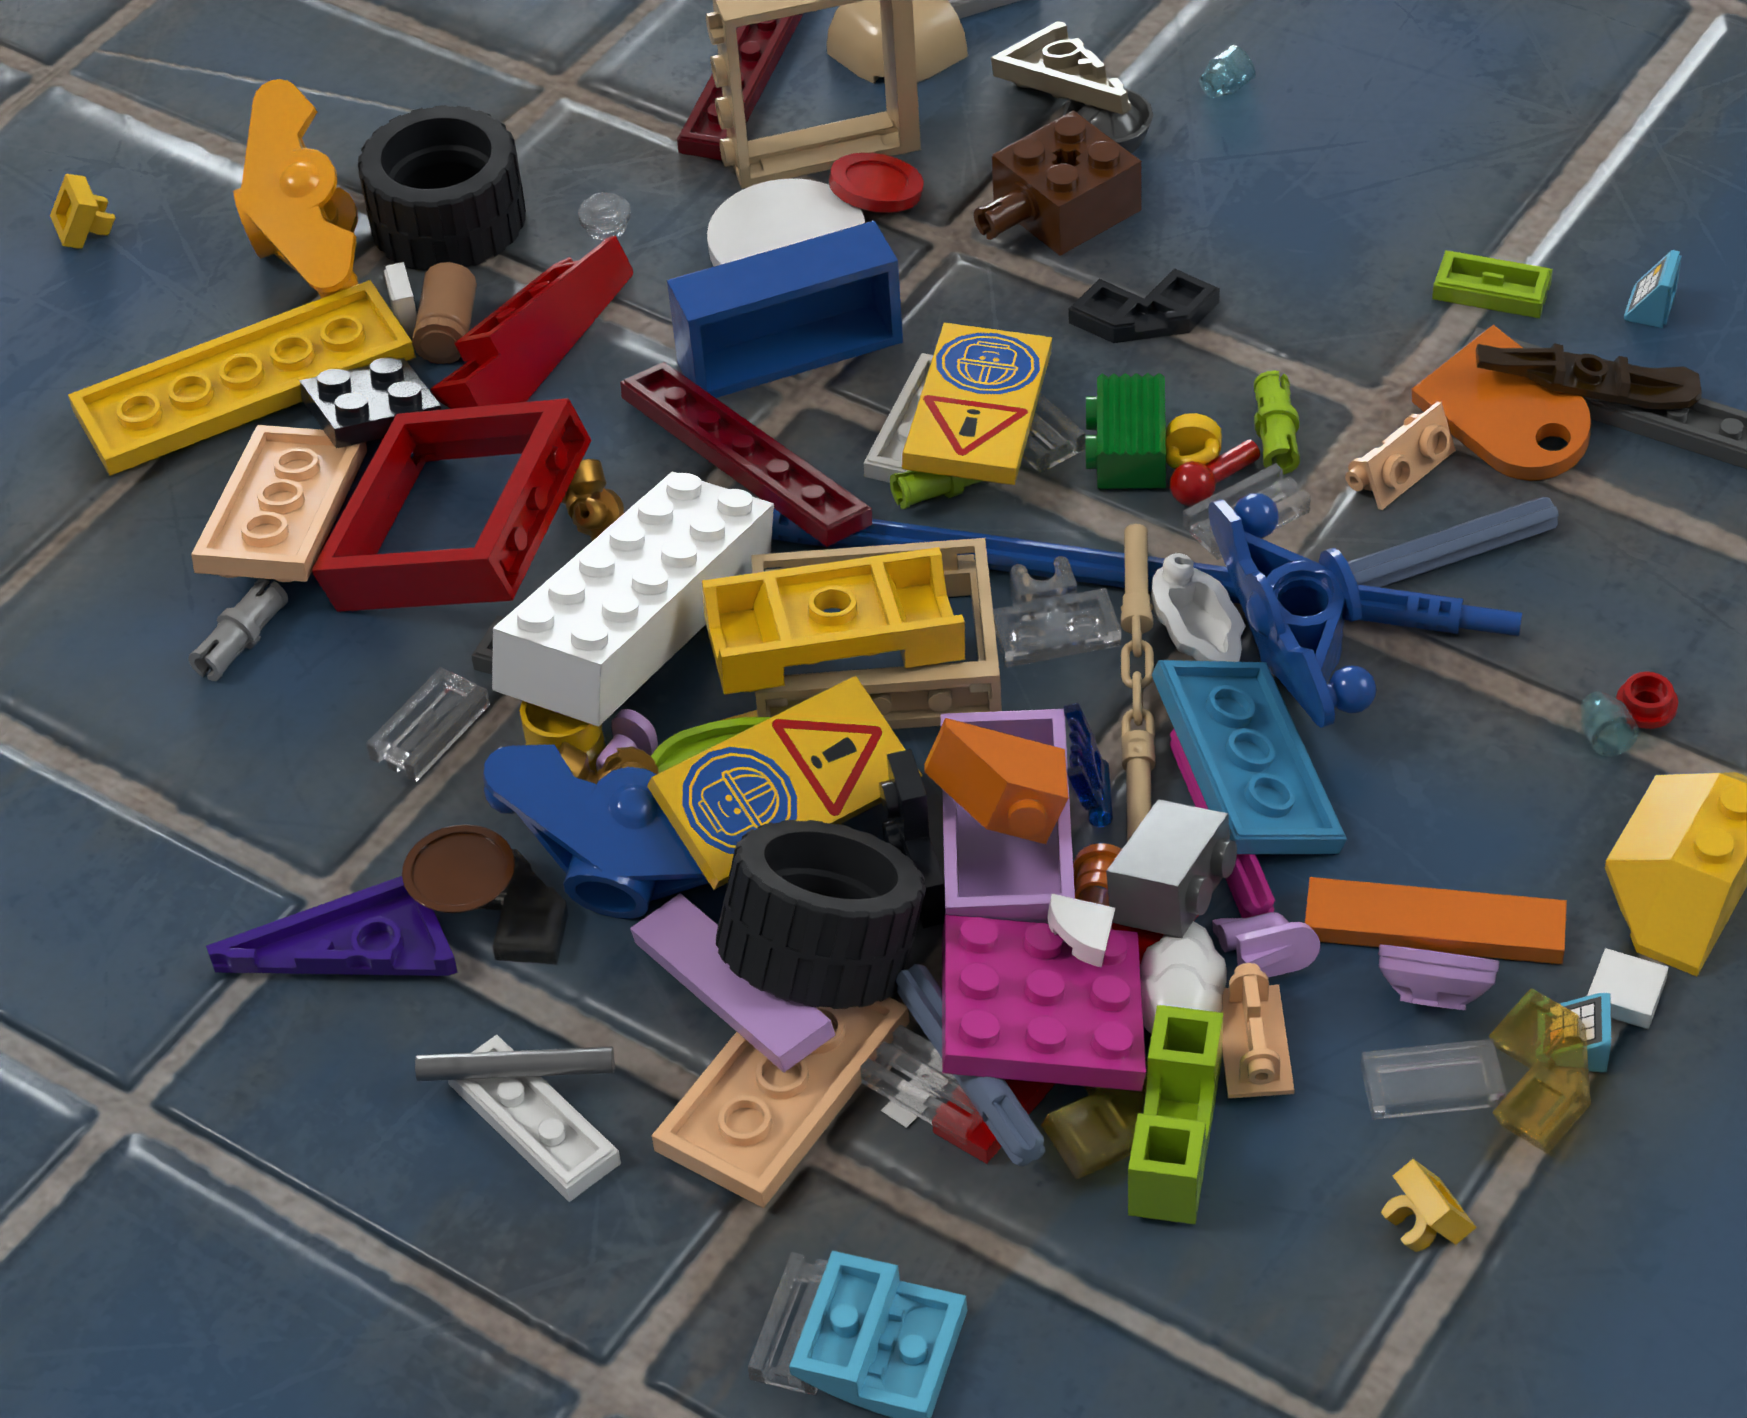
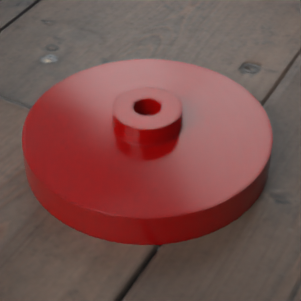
M862 152L842 156L832 164L829 186L838 198L852 206L868 211L890 213L904 211L917 205L922 196L924 181L918 170L903 160L879 153Z

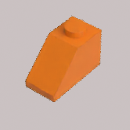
M945 718L924 764V772L985 829L1046 844L1068 801L1065 749Z

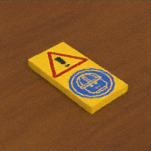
M944 322L904 446L902 469L1015 485L1049 363L1052 337Z
M855 675L651 777L647 787L711 887L715 890L728 883L736 844L748 831L756 830L757 827L767 823H779L783 820H814L835 825L842 824L882 803L879 782L889 780L887 754L904 751L905 748Z

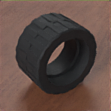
M439 105L425 109L420 108L412 110L405 115H399L391 119L386 125L380 126L362 146V153L358 157V169L371 234L378 249L383 251L386 257L392 261L404 262L405 267L416 270L417 268L424 269L426 271L431 266L445 262L460 264L464 267L476 266L503 252L509 244L516 240L520 229L524 227L526 207L515 141L511 132L506 130V125L499 119L492 118L490 114L464 106L450 107Z
M783 820L779 823L771 822L761 825L756 830L752 829L744 834L742 839L736 844L716 934V946L719 948L718 954L723 962L729 965V969L739 978H743L756 989L775 995L776 998L785 1001H793L817 1008L830 1007L832 1009L860 1008L870 1006L876 1001H884L893 996V992L897 991L896 979L898 973L901 970L907 969L926 891L924 876L920 870H917V865L908 856L902 854L897 847L878 839L874 835L851 829L848 826L814 820Z

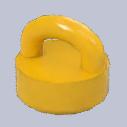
M1198 413L1183 414L1175 417L1166 429V463L1171 468L1176 469L1181 464L1191 461L1206 465L1218 457L1221 451L1222 433L1216 421Z

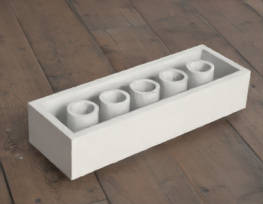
M671 472L493 628L492 690L599 727L706 625L702 580L751 574V555L771 554L774 503L752 497L749 492L741 489H727L701 481L699 477L690 473Z

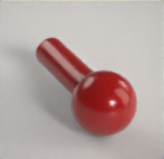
M1246 440L1206 465L1195 461L1181 464L1174 470L1170 478V490L1177 502L1187 507H1198L1205 504L1213 496L1217 483L1260 458V450L1257 444L1252 440Z

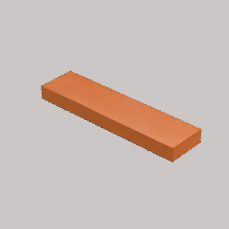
M1310 877L1305 924H1308L1314 930L1320 942L1380 947V944L1466 956L1563 965L1567 900Z

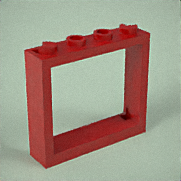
M570 399L396 414L311 570L336 611L513 601L592 441ZM521 454L474 548L377 554L427 461Z

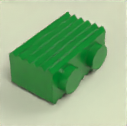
M1102 373L1097 377V396H1086V430H1097V435H1086V469H1097V489L1166 488L1165 376L1158 373L1153 377L1147 373L1142 377L1136 373L1130 377L1124 373L1119 377L1113 373L1108 377Z

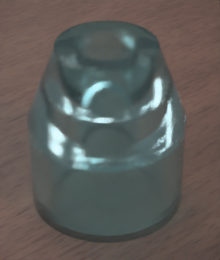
M1230 45L1209 61L1199 77V83L1203 91L1211 98L1233 94L1255 78V68L1249 56L1240 47Z
M1602 691L1593 692L1582 701L1581 728L1595 752L1602 756H1615L1633 746L1638 738L1639 728L1622 701Z

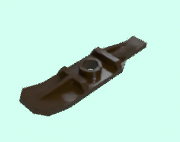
M1556 343L1551 348H1497L1478 344L1475 350L1477 368L1524 376L1552 391L1659 410L1689 408L1698 402L1702 396L1699 374L1684 366L1665 368L1636 366L1628 364V357L1618 356L1614 361H1610L1593 354L1579 355L1564 352L1563 345Z

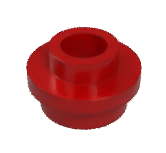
M1639 672L1630 676L1619 688L1615 706L1619 716L1627 723L1639 728L1655 729L1667 725L1674 719L1678 709V697L1671 682L1666 677L1654 672Z

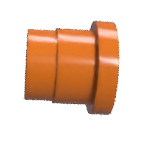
M1096 843L1079 851L1073 862L1075 899L1109 906L1106 871L1122 850L1121 848L1112 844Z

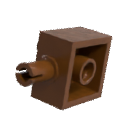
M1073 110L992 154L993 201L985 206L976 208L973 216L978 230L982 235L986 234V238L989 240L1020 224L1061 256L1141 211L1142 161Z

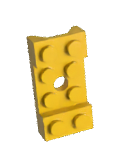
M939 547L702 580L704 619L724 695L785 686L784 667L802 664L810 665L822 661L857 656H873L900 650L905 668L965 660V621L962 614H953L947 596L942 554ZM837 608L840 609V612L828 613L823 610Z

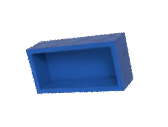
M875 220L667 280L677 363L685 377L715 398L903 343L898 259Z

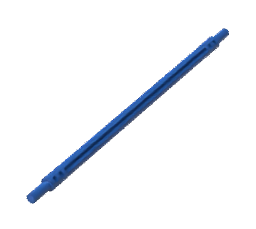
M774 509L772 540L827 547ZM872 519L871 526L828 546L831 548H852L985 538L988 568L991 570L1125 588V559L1122 552ZM975 553L957 554V555L974 554V560H975ZM1148 556V591H1152L1153 576L1157 569L1163 566L1165 558ZM1194 562V568L1220 581L1227 590L1232 603L1241 604L1225 566ZM1358 585L1362 607V619L1358 620L1459 634L1460 628L1519 636L1521 612L1463 605L1464 599Z

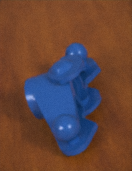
M1249 493L1238 500L1234 509L1223 499L1210 502L1208 512L1211 528L1257 644L1261 662L1267 663L1270 672L1281 681L1320 728L1334 724L1335 707L1346 713H1359L1369 708L1376 696L1377 688L1374 677L1366 669L1355 665L1344 666L1334 672L1327 684L1333 669L1339 664L1342 652L1344 620L1355 621L1362 619L1359 587L1342 553L1336 548L1321 552L1319 563L1263 540L1262 538L1273 533L1279 520L1276 503L1264 494Z
M555 744L506 746L498 748L487 758L483 771L484 794L491 808L504 814L517 813L566 873L563 883L565 893L584 908L605 916L632 919L643 916L648 911L650 902L709 883L647 787L651 777L657 774L643 768L625 767L611 771L595 784L574 777Z

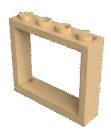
M713 0L714 12L706 13V24L712 45L717 44L718 55L711 56L710 62L716 87H722L723 97L715 98L716 113L720 127L727 130V138L720 139L719 141L724 167L733 165L741 189L762 182L789 179L830 170L832 164L837 159L848 154L868 152L895 156L921 150L913 0H880L887 111L747 141L736 27L865 0Z
M985 538L751 555L752 573L764 572V568L782 567L765 569V571L939 547L942 554L947 596L971 595L978 661L931 664L911 668L903 666L784 675L785 686L755 691L758 717H773L855 675L891 729L941 726L940 714L1002 711L1000 670ZM975 553V560H974V554H967V555H957V554Z

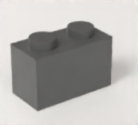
M1158 799L1106 871L1109 906L1115 908L1112 923L1182 938L1197 915H1203L1207 911L1212 893L1222 878H1228L1233 872L1237 858V845L1235 841L1230 840L1228 813Z

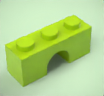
M1157 1005L1148 1053L1144 1111L1137 1115L1128 1166L1129 1216L1196 1224L1222 1063L1223 1013Z

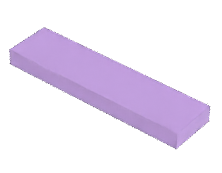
M681 893L630 928L635 943L781 1071L786 1072L835 1036L831 1020L816 1007L776 998L775 995L756 989L749 982L733 973L729 969V965L725 964L718 954L719 948L716 946L718 925Z

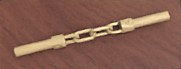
M1131 524L1124 530L1125 594L1123 595V605L1121 606V627L1125 632L1132 634V641L1126 643L1121 651L1122 682L1132 689L1133 709L1124 714L1121 722L1122 767L1126 770L1127 841L1151 810V771L1155 768V720L1152 713L1143 708V688L1149 686L1153 681L1151 675L1154 671V651L1148 642L1142 640V634L1153 628V614L1151 612L1153 605L1150 603L1148 591V530L1141 524ZM1132 650L1133 655L1137 658L1142 656V650L1145 652V677L1143 679L1139 671L1133 673L1132 679L1130 677V652ZM1143 718L1145 719L1146 731H1131L1130 722L1132 719L1134 720V724L1136 726H1141L1143 724Z

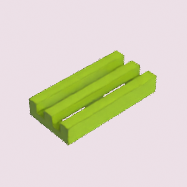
M1445 250L1433 285L1432 299L1540 319L1543 304H1545L1547 298V291L1550 289L1553 269Z

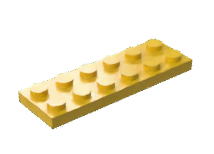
M368 280L70 393L68 397L75 416L109 476L302 402L300 380L317 377L319 373L329 369L349 370L368 366L380 358H405L408 361L415 358L412 340L372 281Z

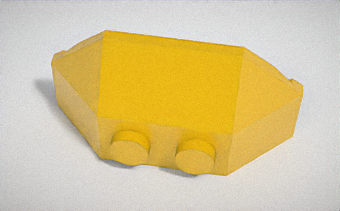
M1737 772L1670 774L1656 775L1605 863V871L1619 908L1631 930L1630 937L1637 953L1696 977L1698 976L1747 887V776Z

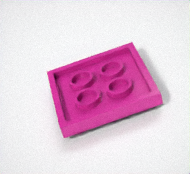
M945 914L942 931V1073L1142 1091L1146 1076L1138 932L1111 929L1101 968L1085 963L1072 955L1073 948L1058 933L1056 935L1052 933L1047 923Z

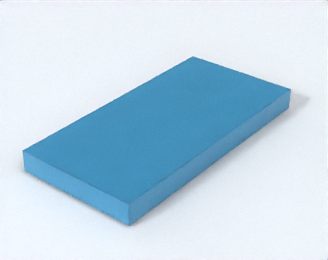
M1158 660L1151 676L1208 809L1228 813L1230 840L1236 842L1237 854H1340L1347 838L1267 663Z

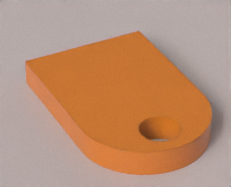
M1495 325L1489 327L1412 388V403L1425 412L1436 402H1442L1451 434L1496 471L1515 479L1544 480L1563 474L1580 461L1589 445L1591 417L1588 405L1582 396L1548 390L1524 376L1477 368L1475 350L1478 344L1497 348H1523ZM1555 436L1564 439L1568 445L1558 451H1548L1541 448L1538 443L1546 437Z

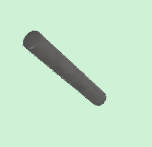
M613 1047L416 1055L415 1060L417 1081L614 1073L615 1068Z

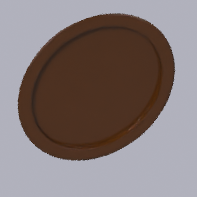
M466 824L448 826L428 834L413 846L404 861L402 879L409 895L419 904L429 909L444 913L469 912L490 903L507 887L514 872L515 859L508 842L493 830L482 826Z

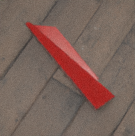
M616 235L604 239L602 243L578 261L568 257L553 264L458 339L454 344L463 361L468 362L430 389L434 397L450 409L526 402L633 276V268Z

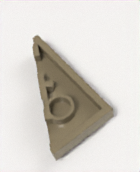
M1057 21L991 57L993 76L1014 82L1018 87L1035 88L1051 93L1055 98H1068L1122 115L1131 110L1128 92L1124 90V85L1117 77L1112 79L1106 77L1105 65L1092 51L1084 49V43L1079 38L1071 40L1068 38L1067 25L1064 22Z

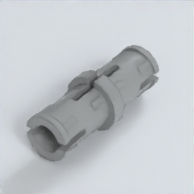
M259 578L234 608H226L217 617L216 621L219 622L217 627L197 649L191 652L188 658L190 665L200 676L204 677L206 672L212 667V671L207 675L208 680H219L223 672L245 648L252 649L260 641L261 636L259 634L262 628L288 602L286 592L277 582L273 581L271 586L265 591L264 589L270 581L269 579Z

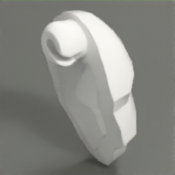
M1181 553L1169 555L1164 559L1163 566L1157 569L1152 580L1151 602L1156 619L1166 626L1177 650L1192 656L1196 661L1239 662L1242 651L1241 635L1246 625L1239 611L1230 600L1227 590L1220 581L1194 568L1193 560L1187 555Z
M1193 921L1182 938L1164 934L1160 941L1147 947L1140 965L1143 1025L1146 1030L1152 1034L1157 1005L1222 1012V994L1227 979L1225 959L1215 950L1213 941L1204 927Z

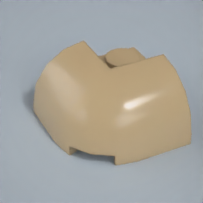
M865 0L841 5L836 10L828 29L827 54L857 76L873 84L879 77H884L880 0ZM913 0L918 83L968 57V48L962 24L948 0Z

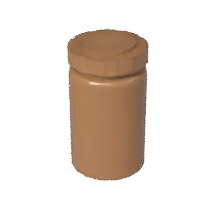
M451 262L438 263L431 266L425 273L412 343L416 353L432 363L444 364L459 360L461 355L454 343L469 332L477 282L472 272L460 264Z

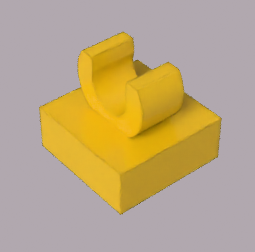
M65 174L50 214L62 246L82 249L89 232L98 235H109L116 218L114 214L105 213L109 203L108 199L99 195H93L85 176Z
M1412 1159L1392 1176L1406 1195H1399L1390 1199L1383 1207L1381 1213L1385 1219L1395 1226L1403 1222L1407 1216L1416 1215L1414 1227L1401 1238L1404 1245L1414 1252L1422 1251L1430 1246L1437 1232L1457 1245L1477 1228L1441 1179L1416 1160Z

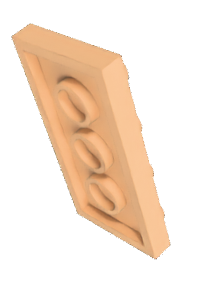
M257 425L191 554L194 573L213 574L225 578L251 577L274 579L279 582H307L367 453L366 442L336 449L326 433L320 429Z
M890 997L884 1001H876L870 1006L860 1008L832 1009L830 1007H818L817 1009L831 1020L835 1036L786 1072L781 1071L736 1032L652 1134L654 1151L764 1208L910 1022L908 1007Z

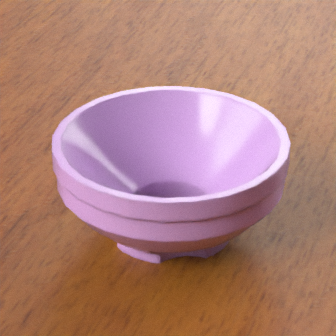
M1380 944L1378 954L1380 955L1379 969L1389 984L1400 994V1001L1457 1010H1466L1468 1003L1483 995L1495 984L1496 972L1499 970L1500 962L1479 957Z

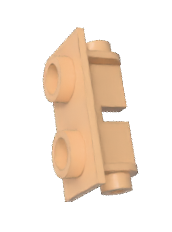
M1436 402L1420 415L1411 414L1404 420L1403 426L1382 441L1383 445L1379 449L1374 448L1364 457L1356 458L1350 462L1349 471L1346 473L1345 478L1348 485L1355 491L1363 489L1373 491L1378 509L1383 510L1456 451L1442 402Z
M1243 963L1235 968L1234 975L1229 980V988H1225L1222 994V1056L1228 1098L1294 1094L1279 984L1269 985L1268 976L1260 971V967L1257 964Z

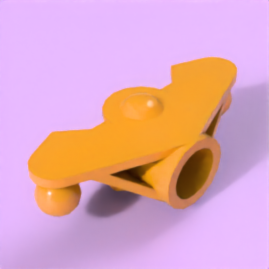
M270 80L256 91L253 98L241 188L233 190L234 200L245 232L259 258L275 254L296 270L323 298L358 285V278L353 271L357 239L354 231L358 223V208L350 194L337 187V171L329 157L318 150L306 148L302 137L317 114L316 108L288 80Z

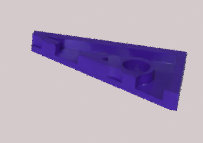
M402 876L206 946L215 973L450 976L458 973L455 957L434 911L419 904L409 895L404 886Z

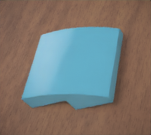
M832 1251L789 1365L790 1374L832 1396L891 1418H931L967 1313L966 1295L900 1281L898 1265Z

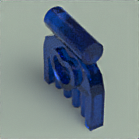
M1079 703L1065 705L1064 715L1071 730L1069 738L1072 743L1070 746L1071 754L1069 755L1071 768L1067 769L1068 778L1081 805L1086 811L1088 810L1089 823L1096 827H1104L1113 821L1109 763L1102 759L1092 730Z

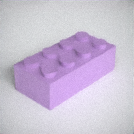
M1064 709L940 714L941 726L945 718L1065 749L1068 784ZM1069 784L1068 801L1046 844L985 829L942 789L946 915L1048 924L1047 915L1051 894L1075 899Z

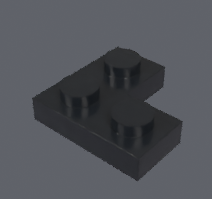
M912 750L887 754L889 780L879 782L884 813L887 819L892 818V821L882 823L884 840L886 843L897 847L902 854L908 856L917 865V870H920L924 876L926 891L919 916L923 928L944 924L946 914L945 881L929 836L927 794Z

